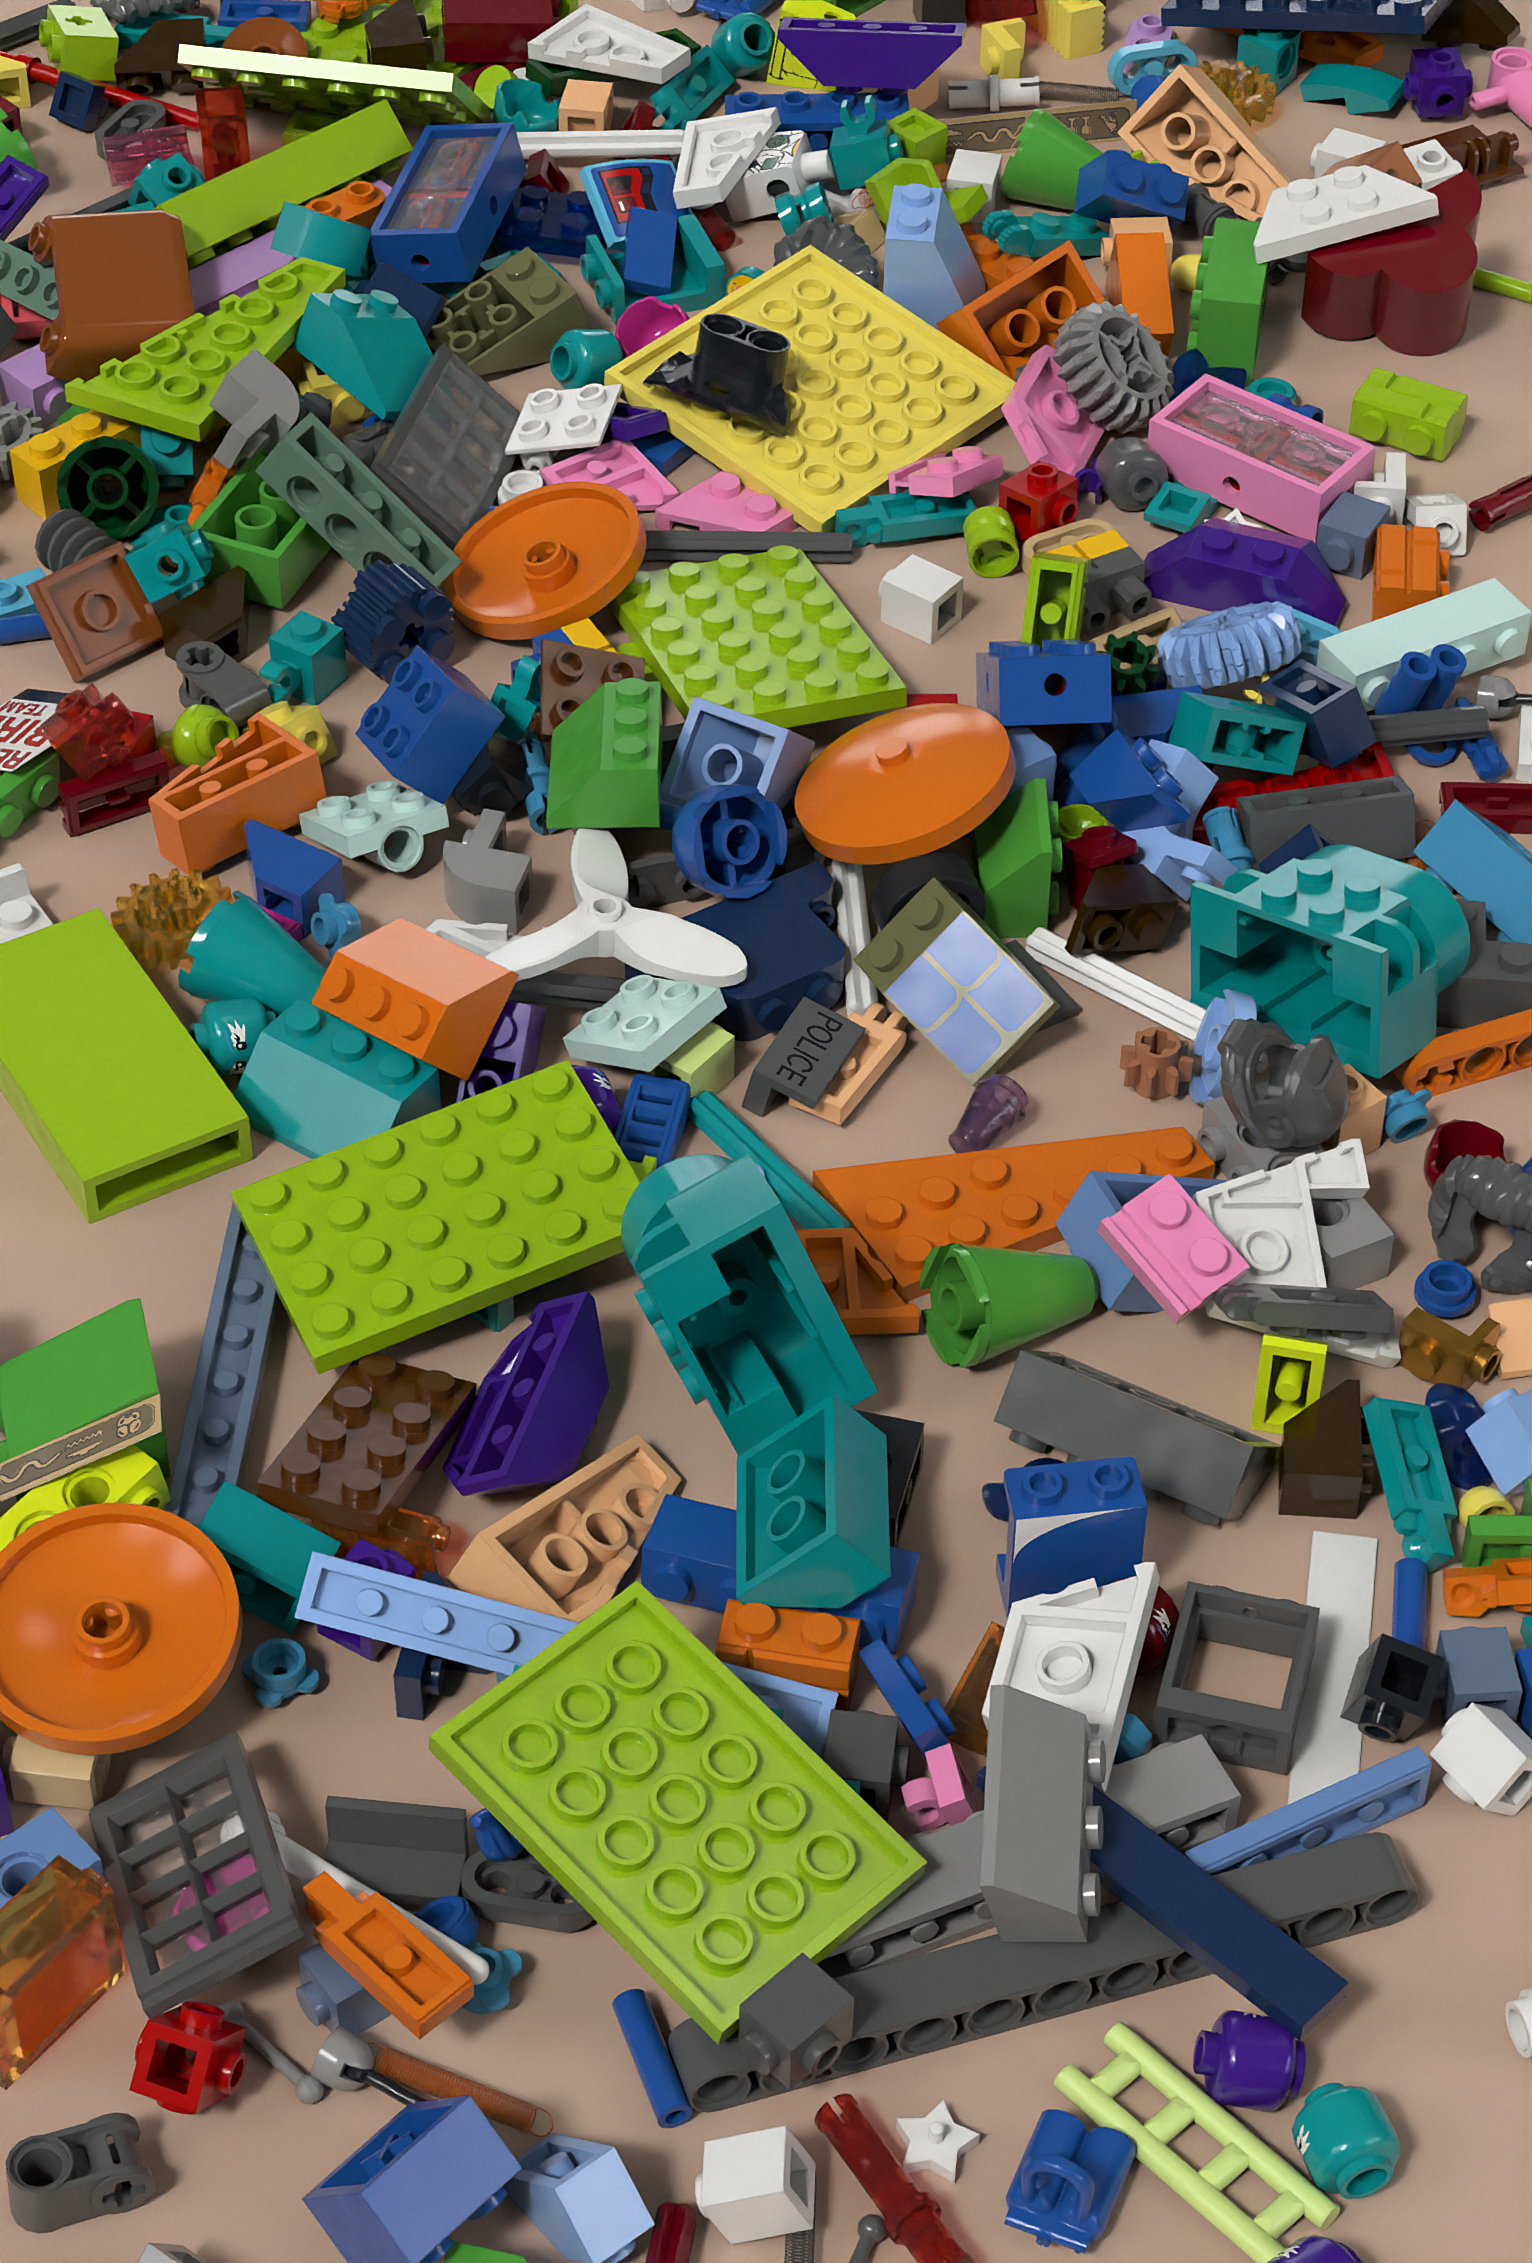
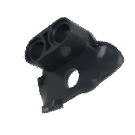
M707 314L702 317L695 352L690 355H686L681 351L675 353L643 381V385L648 388L658 385L668 392L744 420L762 424L775 435L785 436L790 425L791 409L783 389L791 344L784 335L726 314ZM707 389H720L728 392L729 394L719 395L712 393Z

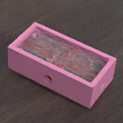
M1206 373L1149 420L1148 444L1165 462L1168 481L1173 483L1176 480L1183 483L1184 487L1210 494L1211 497L1217 499L1222 504L1234 509L1238 507L1240 512L1296 537L1313 540L1315 545L1318 524L1341 493L1345 491L1353 494L1354 484L1357 481H1372L1376 446Z

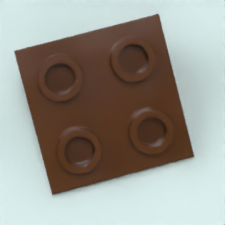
M1469 125L1401 145L1405 149L1436 139L1452 159L1460 163L1463 171L1467 169L1476 179L1479 186L1500 182L1505 178L1524 173V168L1513 160V153L1519 148L1518 137L1515 133H1508L1506 130L1486 136L1474 125Z
M542 639L540 713L534 712L532 714L530 733L537 734L540 741L546 742L549 738L552 739L553 730L605 682H619L627 678L645 680V658Z

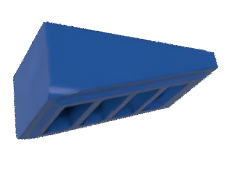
M645 1074L634 1075L626 1095L622 1117L614 1136L627 1160L642 1162L645 1155L657 1158V1168L675 1159L689 1121L690 1108L688 1106L691 1099V1087L687 1082Z

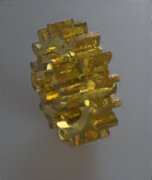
M1225 59L1211 63L1207 60L1202 61V71L1231 101L1250 127L1252 120L1263 123L1266 114L1273 113L1276 83L1271 82L1270 73L1259 74V66L1249 67L1244 65V62L1238 60L1234 65L1228 64Z
M178 868L171 870L169 878L161 879L157 874L152 873L149 874L150 884L142 886L132 883L129 885L132 897H117L118 911L111 912L113 928L135 959L139 961L145 957L148 969H154L161 961L168 962L171 970H177L180 960L188 959L193 964L195 958L187 954L186 950L202 921L222 899L230 904L234 903L229 886L221 887L220 879L216 875L203 881L201 870L199 869L193 870L187 877L180 875Z

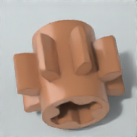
M1152 1027L1142 1032L1137 1031L1135 1046L1122 1045L1120 1069L1125 1071V1087H1133L1140 1096L1151 1100H1161L1171 1095H1178L1179 1081L1191 1082L1194 1059L1188 1056V1040L1180 1041L1176 1033L1162 1027Z

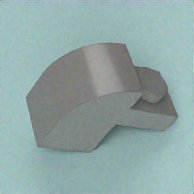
M255 348L226 374L209 404L232 424L213 457L230 470L244 456L251 461L261 450L269 454L291 430L298 418L300 404L298 394L292 382L277 366Z
M484 808L474 830H466L462 843L445 840L443 863L446 901L454 914L469 924H508V933L517 934L533 900L532 856L507 851L505 812Z

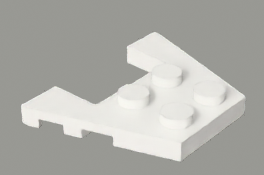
M1352 1138L1340 1142L1334 1149L1317 1155L1315 1152H1311L1295 1158L1288 1165L1267 1172L1262 1169L1197 1191L1193 1195L1192 1199L1250 1265L1246 1276L1235 1283V1286H1240L1243 1283L1327 1288L1311 1199H1362L1370 1189L1361 1138ZM1214 1299L1206 1304L1207 1316L1263 1333H1275L1269 1329V1326H1261L1256 1322L1229 1319L1215 1304ZM1394 1315L1392 1316L1390 1333L1367 1332V1337L1363 1340L1340 1338L1330 1334L1329 1330L1307 1329L1306 1335L1299 1336L1329 1342L1328 1352L1382 1368H1393L1401 1360Z

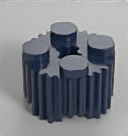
M377 560L375 566L368 564L364 572L361 570L357 572V577L353 582L356 590L348 593L350 599L342 604L345 607L344 611L338 608L336 615L331 617L334 625L344 628L345 649L387 684L391 683L393 673L398 664L405 658H408L417 645L442 661H446L450 657L456 643L455 639L451 636L454 630L450 628V626L455 624V619L452 618L455 611L451 608L453 606L452 602L448 600V597L413 567H407L403 563L400 566L392 563L391 567H389L381 560Z

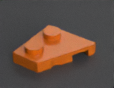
M854 1228L795 1230L849 1335L919 1333L920 1314L918 1307L914 1302L905 1304L893 1289V1276L880 1261L870 1256L868 1245Z

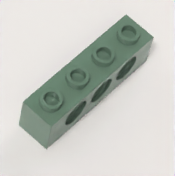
M312 412L280 440L255 470L357 572L359 570L364 572L368 564L375 566L377 560H381L389 567H391L392 563H396L398 566L403 563L407 567H413L438 588L462 562Z

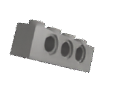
M1266 1080L1255 1084L1257 1094L1263 1100L1265 1099L1269 1084ZM1223 1095L1204 1102L1202 1126L1198 1131V1144L1229 1181L1262 1169L1267 1172L1288 1165L1295 1158L1311 1152H1315L1316 1155L1325 1152L1320 1144L1303 1149L1291 1146L1274 1148L1265 1145L1256 1139L1251 1130L1235 1120ZM1365 1198L1311 1199L1327 1288L1357 1289L1388 1277L1395 1234Z

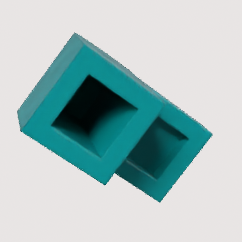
M284 201L271 249L296 258L305 257L344 268L345 274L355 277L367 278L371 266L375 263L369 243L372 233L371 228Z

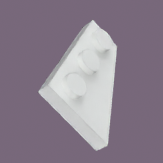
M777 107L687 122L673 188L677 209L687 207L705 209L713 206L715 203L724 201L781 124Z

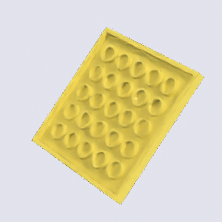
M812 245L800 250L605 371L604 386L622 384L623 389L620 398L631 406L648 407L665 412L668 426L666 431L723 471L738 476L740 483L758 494L773 497L777 505L793 513V520L810 532H831L835 529L836 510L861 507L868 504L869 496L888 494V473L945 452V455H947L953 449L1004 417L1001 408L1016 384L1015 381ZM713 313L730 315L778 332L790 341L791 345L783 383V389L791 409L789 429L785 436L775 435L762 424L744 420L676 395L658 385L648 388L643 385V381L675 353L681 351L686 355H690L695 352L702 317ZM707 389L708 391L719 395L729 394L728 392L720 389Z

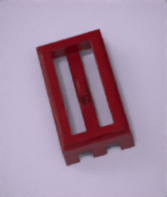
M160 750L57 784L58 793L63 799L59 801L60 809L65 816L62 818V823L70 838L150 811L148 799L170 782L167 760Z
M1440 783L1438 798L1439 804H1441V816L1456 799L1509 834H1532V784Z

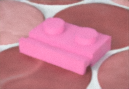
M965 446L953 449L952 456L945 457V452L918 460L888 473L889 493L897 494L909 488V495L954 498L1003 476L1002 455L983 454L982 447Z
M1170 1173L1123 1205L1119 1212L1110 1218L1107 1216L1103 1219L1097 1230L1099 1235L1177 1325L1195 1309L1199 1310L1213 1300L1215 1292L1220 1287L1234 1285L1244 1278L1250 1268L1246 1260Z

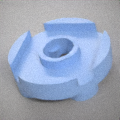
M1225 989L1223 992L1226 999L1215 997L1208 1006L1199 1026L1192 1054L1202 1057L1200 1074L1192 1073V1080L1188 1082L1189 1094L1193 1102L1204 1105V1102L1222 1096L1220 1083L1222 1077L1221 1054L1217 1046L1234 1019L1247 1020L1252 1018L1256 1020L1257 1003L1251 995Z

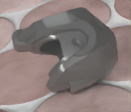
M1252 1018L1247 1020L1234 1019L1231 1022L1217 1049L1221 1054L1222 1077L1220 1083L1222 1095L1235 1120L1251 1130L1256 1139L1274 1148L1291 1146L1303 1149L1327 1141L1341 1126L1350 1106L1347 1076L1329 1035L1318 1034L1309 1043L1301 1045L1296 1044L1280 1026L1273 1022L1261 1023ZM1266 1051L1270 1071L1267 1093L1263 1100L1259 1098L1255 1088V1072L1260 1055Z

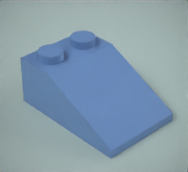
M1090 1171L1055 1223L1069 1245L1071 1254L1081 1257L1095 1271L1099 1281L1098 1297L1109 1311L1156 1313L1164 1310L1099 1235L1097 1230L1103 1219L1107 1216L1110 1218L1119 1212L1123 1205L1165 1176ZM1174 1177L1191 1198L1197 1191L1228 1181Z

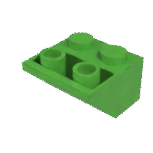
M1034 778L1002 801L996 810L975 828L974 876L986 900L984 922L998 938H1028L1038 927L1047 929L1048 915H1058L1059 885L1058 881H1051V877L1055 876V872H1061L1062 841L1061 838H1051V835L1058 834V802L1047 800L1045 778Z

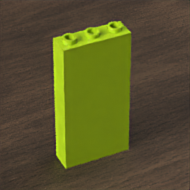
M100 908L0 944V1090L89 1224L253 1160L248 1115Z

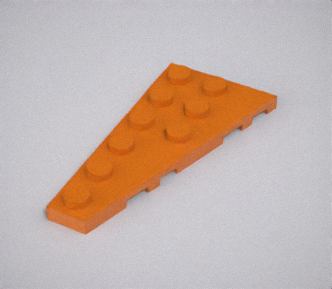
M1182 1126L813 1170V1188L850 1222V1228H854L868 1245L870 1256L880 1261L893 1276V1289L904 1302H908L930 1293V1288L920 1290V1276L925 1258L934 1247L956 1243L1037 1251L1065 1240L1055 1223L1090 1171L1166 1176L1170 1173L1174 1177L1214 1179L1215 1163Z

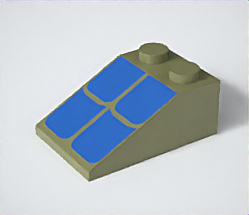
M935 877L853 959L881 993L978 1090L1060 1007L976 912Z

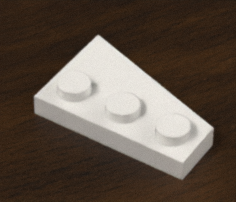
M589 4L583 5L527 43L528 59L657 84L665 83L691 65L690 48Z

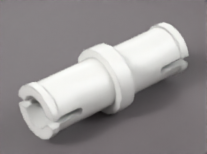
M998 74L989 75L988 80H948L949 110L990 107V112L999 111L1001 106H1040L1039 76L998 79Z

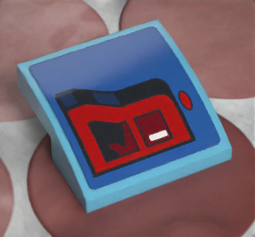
M659 159L616 160L585 166L579 172L608 249L624 251L627 218L631 206L672 214L677 217L693 214L691 207L681 209L676 207L673 188L677 172L672 161Z

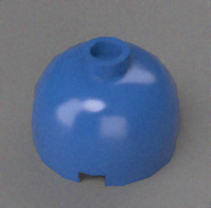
M716 785L694 794L677 815L672 828L671 845L676 864L690 884L711 895L723 898H750L766 890L772 880L767 879L773 873L776 864H783L787 853V828L782 812L774 801H767L763 794L759 793L761 790L747 785Z

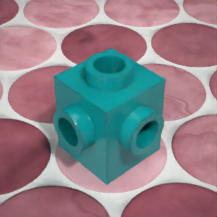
M178 152L164 161L162 158L153 160L141 171L140 176L135 178L128 203L134 206L152 201L154 207H157L160 203L206 182L201 171L196 166L189 164Z
M168 519L143 532L141 535L145 542L132 548L124 557L149 603L152 604L173 592L177 600L204 587L205 583L202 577L206 576L213 567L209 559L214 557L210 543L200 529L193 531L188 520L173 527ZM169 556L174 557L178 563L173 562Z

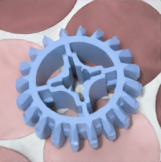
M1265 601L1259 604L1249 603L1239 607L1233 606L1221 611L1215 610L1213 613L1204 616H1197L1196 619L1182 622L1176 627H1171L1158 639L1157 648L1159 656L1157 659L1160 668L1165 670L1167 685L1173 688L1200 685L1201 688L1209 689L1213 686H1226L1237 681L1243 682L1245 679L1254 676H1262L1265 672L1277 670L1281 665L1289 664L1301 653V631L1298 619L1294 617L1292 606L1284 603Z

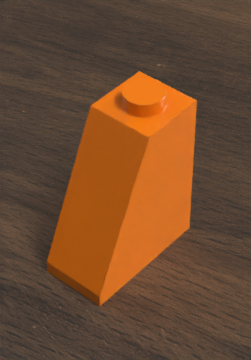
M1164 232L1115 234L1105 283L1107 301L1113 306L1122 304L1128 315L1137 313L1139 322L1144 327L1150 326V334L1156 341H1161L1159 347L1162 354L1169 357L1174 337V325Z

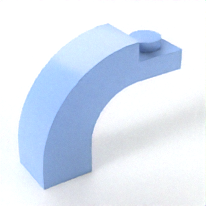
M1151 739L1149 745L1163 760L1157 768L1164 767L1184 788V792L1178 797L1191 816L1181 824L1121 833L1135 839L1137 842L1138 852L1130 855L1132 860L1136 864H1143L1170 893L1187 902L1191 896V884L1201 881L1223 889L1227 878L1239 870L1214 847L1192 840L1196 817L1219 777L1187 749Z

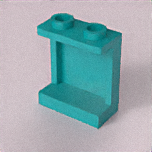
M694 214L677 217L671 289L669 294L655 296L663 303L669 305L678 304L683 312L706 309L725 297V264ZM596 234L586 236V254L580 256L581 273L585 283H592L600 309L606 308L614 324L617 326L618 319L628 306L648 297V295L624 290V283L621 279L624 252L607 255Z

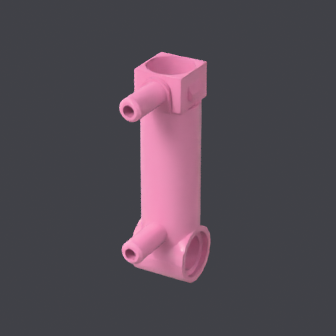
M1512 46L1501 47L1495 50L1491 55L1487 89L1471 93L1469 97L1471 108L1480 110L1495 106L1511 110L1532 129V52L1524 48ZM1531 150L1530 155H1529V158H1530V162H1531V163H1532V150Z

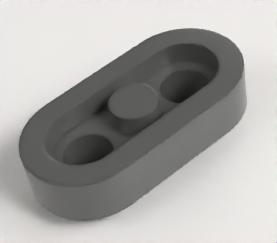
M148 99L134 100L123 105L95 132L98 156L114 165L131 163L165 132L167 124L164 106L157 101Z
M478 1850L465 1861L462 1867V1897L468 1901L475 1915L480 1918L557 1932L579 1930L594 1919L528 1851L523 1850L516 1858H512L507 1862H490ZM493 1888H503L507 1890L502 1894L488 1892ZM569 1899L574 1901L569 1904L556 1903L559 1900Z

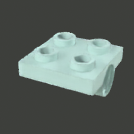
M395 780L372 783L366 787V793L350 798L347 796L324 798L317 802V808L299 814L302 835L348 858L363 855L366 859L395 872L407 871L417 864L424 850L423 835L450 827L446 805L424 796L422 792L406 788ZM394 832L392 845L388 850L384 851L386 838Z
M639 975L624 982L620 987V992L602 1007L595 1008L586 1013L581 1019V1024L562 1039L570 1058L650 1072L725 1010L727 1006L719 987L693 984L690 981H674L654 978L650 975Z

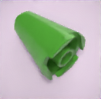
M1036 108L1019 134L1017 141L1020 144L1015 156L1010 155L1001 180L1000 193L1008 196L1009 199L1075 211L1079 169L1103 153L1048 111L1044 112Z
M951 1243L932 1249L925 1258L920 1276V1290L930 1288L931 1309L921 1310L923 1324L930 1343L944 1363L947 1365L959 1364V1368L974 1367L1089 1315L1093 1309L1094 1302L1099 1296V1281L1095 1271L1081 1257L1075 1255Z

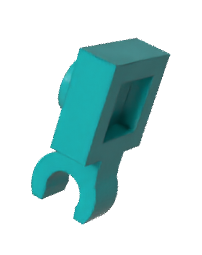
M524 655L517 665L512 685L498 683L490 701L506 716L496 731L514 742L525 738L530 752L532 748L530 740L537 737V734L530 733L531 717L534 712L540 713V702H538V699L540 698L541 658L537 662Z

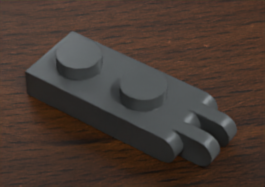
M1243 1283L1240 1286L1224 1285L1214 1294L1215 1304L1229 1319L1256 1322L1261 1326H1269V1329L1275 1333L1287 1336H1304L1307 1334V1329L1329 1330L1330 1334L1340 1338L1363 1340L1366 1339L1367 1332L1390 1333L1394 1310L1371 1290Z

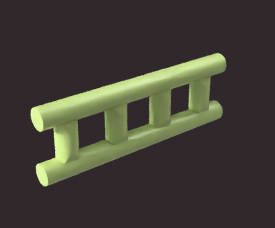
M1123 2022L1116 2023L1108 2031L1103 2041L1104 2045L1117 2056L1089 2079L1073 2064L1064 2067L1057 2075L1054 2087L1100 2127L1115 2129L1130 2138L1136 2146L1135 2158L1256 2263H1267L1286 2249L1276 2239L1301 2216L1304 2215L1323 2231L1334 2222L1340 2212V2207ZM1139 2075L1170 2100L1144 2125L1113 2100L1118 2093ZM1193 2121L1225 2147L1198 2172L1166 2145ZM1247 2168L1279 2194L1254 2219H1251L1221 2193L1225 2187Z

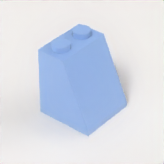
M917 183L906 186L894 185L885 235L883 294L939 330L936 323L985 293L986 281L943 189L931 188Z

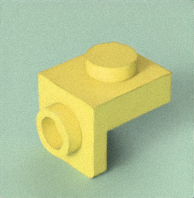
M1018 17L982 24L979 65L985 74H998V79L1019 78L1020 61L1024 55L1026 23L1022 18Z
M311 361L302 363L303 381L296 382V392L303 396L306 392L318 393L324 398L331 400L332 414L329 427L362 422L374 414V412L327 374L318 376Z
M281 701L259 712L317 751L320 765L337 755V748L318 705L289 706L287 701ZM249 727L242 730L243 733L247 732Z

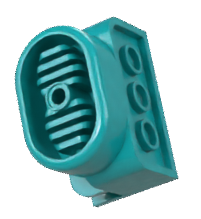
M1334 844L1321 848L1303 860L1293 858L1269 874L1247 868L1238 870L1227 878L1223 889L1201 881L1191 884V1002L1207 1009L1215 997L1226 999L1223 992L1225 989L1251 995L1257 1003V1021L1261 1023L1273 1022L1280 1026L1296 1044L1301 1045L1309 1043L1318 1034L1329 1035L1342 1065L1348 1063L1356 1071L1380 1079L1423 1050L1436 1037L1437 997L1439 993L1451 986L1464 972L1470 955V933L1464 912L1454 895L1439 879L1429 872L1357 846Z
M712 1154L680 1157L660 1166L638 1185L625 1207L621 1224L624 1252L643 1286L642 1289L633 1294L657 1334L660 1344L693 1402L697 1405L707 1400L738 1456L833 1393L852 1407L878 1392L782 1203L749 1154L736 1161Z

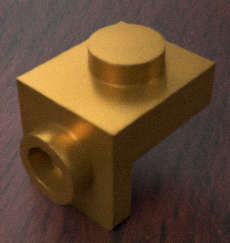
M1416 1307L1402 1322L1399 1340L1401 1360L1397 1364L1409 1370L1414 1376L1432 1383L1459 1399L1476 1380L1483 1383L1494 1372L1501 1356V1351L1496 1348L1500 1323L1488 1317L1471 1336H1468Z

